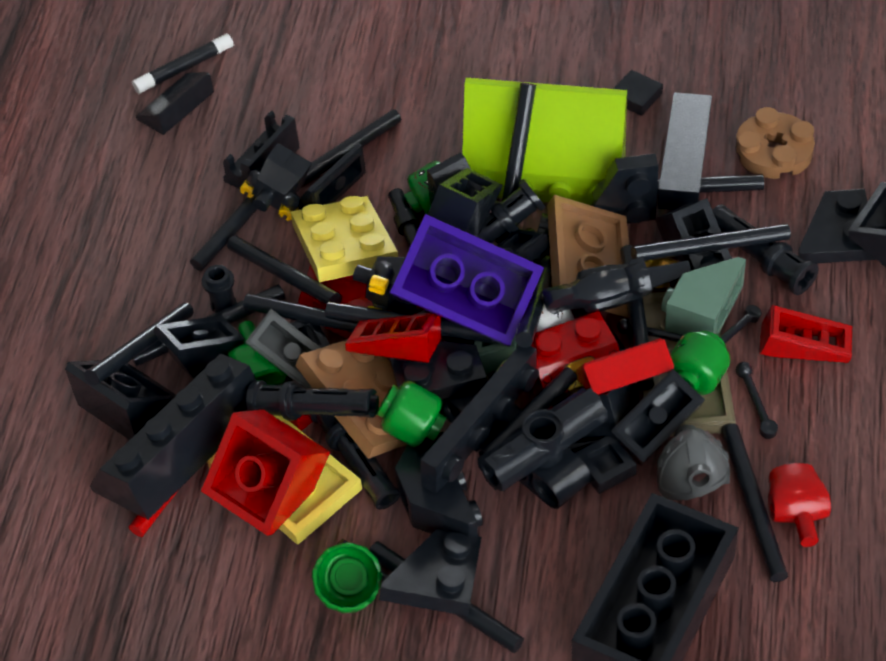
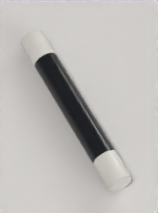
M226 33L133 80V87L140 94L233 47V40Z

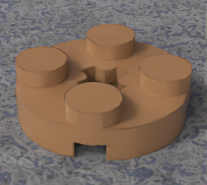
M761 108L756 112V116L750 117L743 122L737 131L735 149L740 155V163L749 172L755 175L763 174L764 178L769 179L780 178V173H788L790 171H793L792 176L799 174L809 166L813 158L815 146L814 127L807 121H802L790 114L778 112L774 108ZM770 142L782 144L776 145L774 148L768 146Z

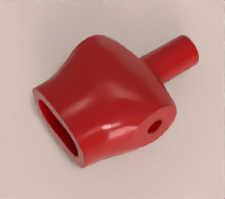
M792 463L774 468L768 476V508L771 520L779 523H795L800 544L803 547L816 545L819 539L814 521L827 518L831 514V500L827 488L817 475L814 467L810 464Z

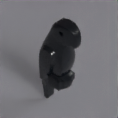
M640 257L632 259L629 264L605 265L582 270L577 273L575 281L543 289L542 296L546 310L550 313H558L568 309H584L590 314L596 311L601 312L617 308L647 296L653 288L678 280L683 273L692 270L689 260L647 268L644 258Z

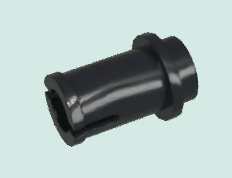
M213 265L209 267L201 281L204 290L209 294L211 310H216V313L237 303L232 289L235 280L231 270L225 266Z

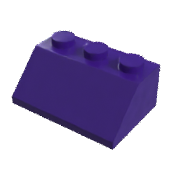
M425 214L390 294L510 347L544 267Z

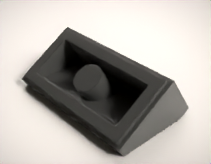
M271 309L245 343L293 381L298 382L303 387L312 388L295 365L300 354L321 347Z

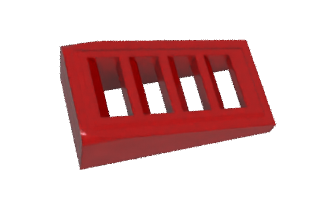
M771 305L761 325L759 354L777 358L849 363L852 358V326ZM812 335L818 336V341L812 340ZM829 337H836L835 345L829 344Z
M422 313L359 321L345 343L346 351L427 363L441 341L440 316L434 313Z

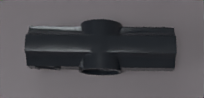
M582 388L550 410L543 409L529 413L523 421L522 429L478 457V467L488 484L495 491L498 489L503 492L535 469L550 468L557 465L561 461L564 450L608 420V411L604 407L601 398L591 388Z

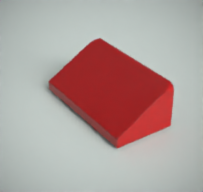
M659 338L586 362L575 373L578 378L577 380L586 389L591 388L599 395L669 372L674 369V364L665 339Z

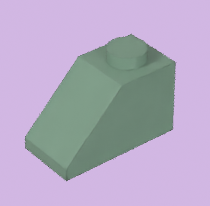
M736 257L683 273L675 289L669 287L662 301L661 311L666 312L665 330L681 335L696 331H709L719 335L743 288L746 259Z

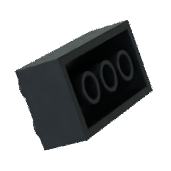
M652 493L571 640L572 661H683L735 558L739 527Z

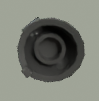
M683 425L677 428L674 437L664 447L657 462V487L662 496L671 500H689L708 494L723 484H730L729 454L727 451H724L720 440H717L708 431L696 428L693 425ZM706 473V477L701 481L692 479L695 475Z

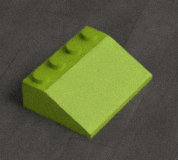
M466 78L464 85L462 154L466 158L471 170L503 185L497 197L502 198L521 82ZM531 83L536 85L522 179L526 181L542 202H549L553 195L591 205L594 201L592 192L598 183L605 179L606 171L614 159L625 157L627 90Z

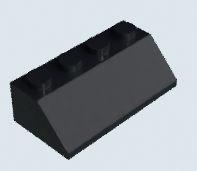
M219 354L98 470L90 485L92 491L149 520L217 452L233 412L248 411L246 407L247 390L249 385L256 380L250 366Z

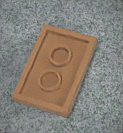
M553 195L547 204L552 287L575 281L577 273L582 270L605 265L622 264L620 249L623 246L629 245L626 216ZM627 304L605 310V312L628 318Z
M347 340L300 354L295 366L312 388L375 389L377 391L376 395L379 396L380 408L393 384L397 386L391 363L386 357L346 351L345 343ZM378 415L373 418L335 416L368 459L408 445L384 432L381 428L382 418Z

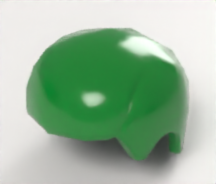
M351 542L327 548L317 559L312 568L311 575L315 595L328 609L342 614L355 613L370 605L376 598L383 579L378 559L367 547Z

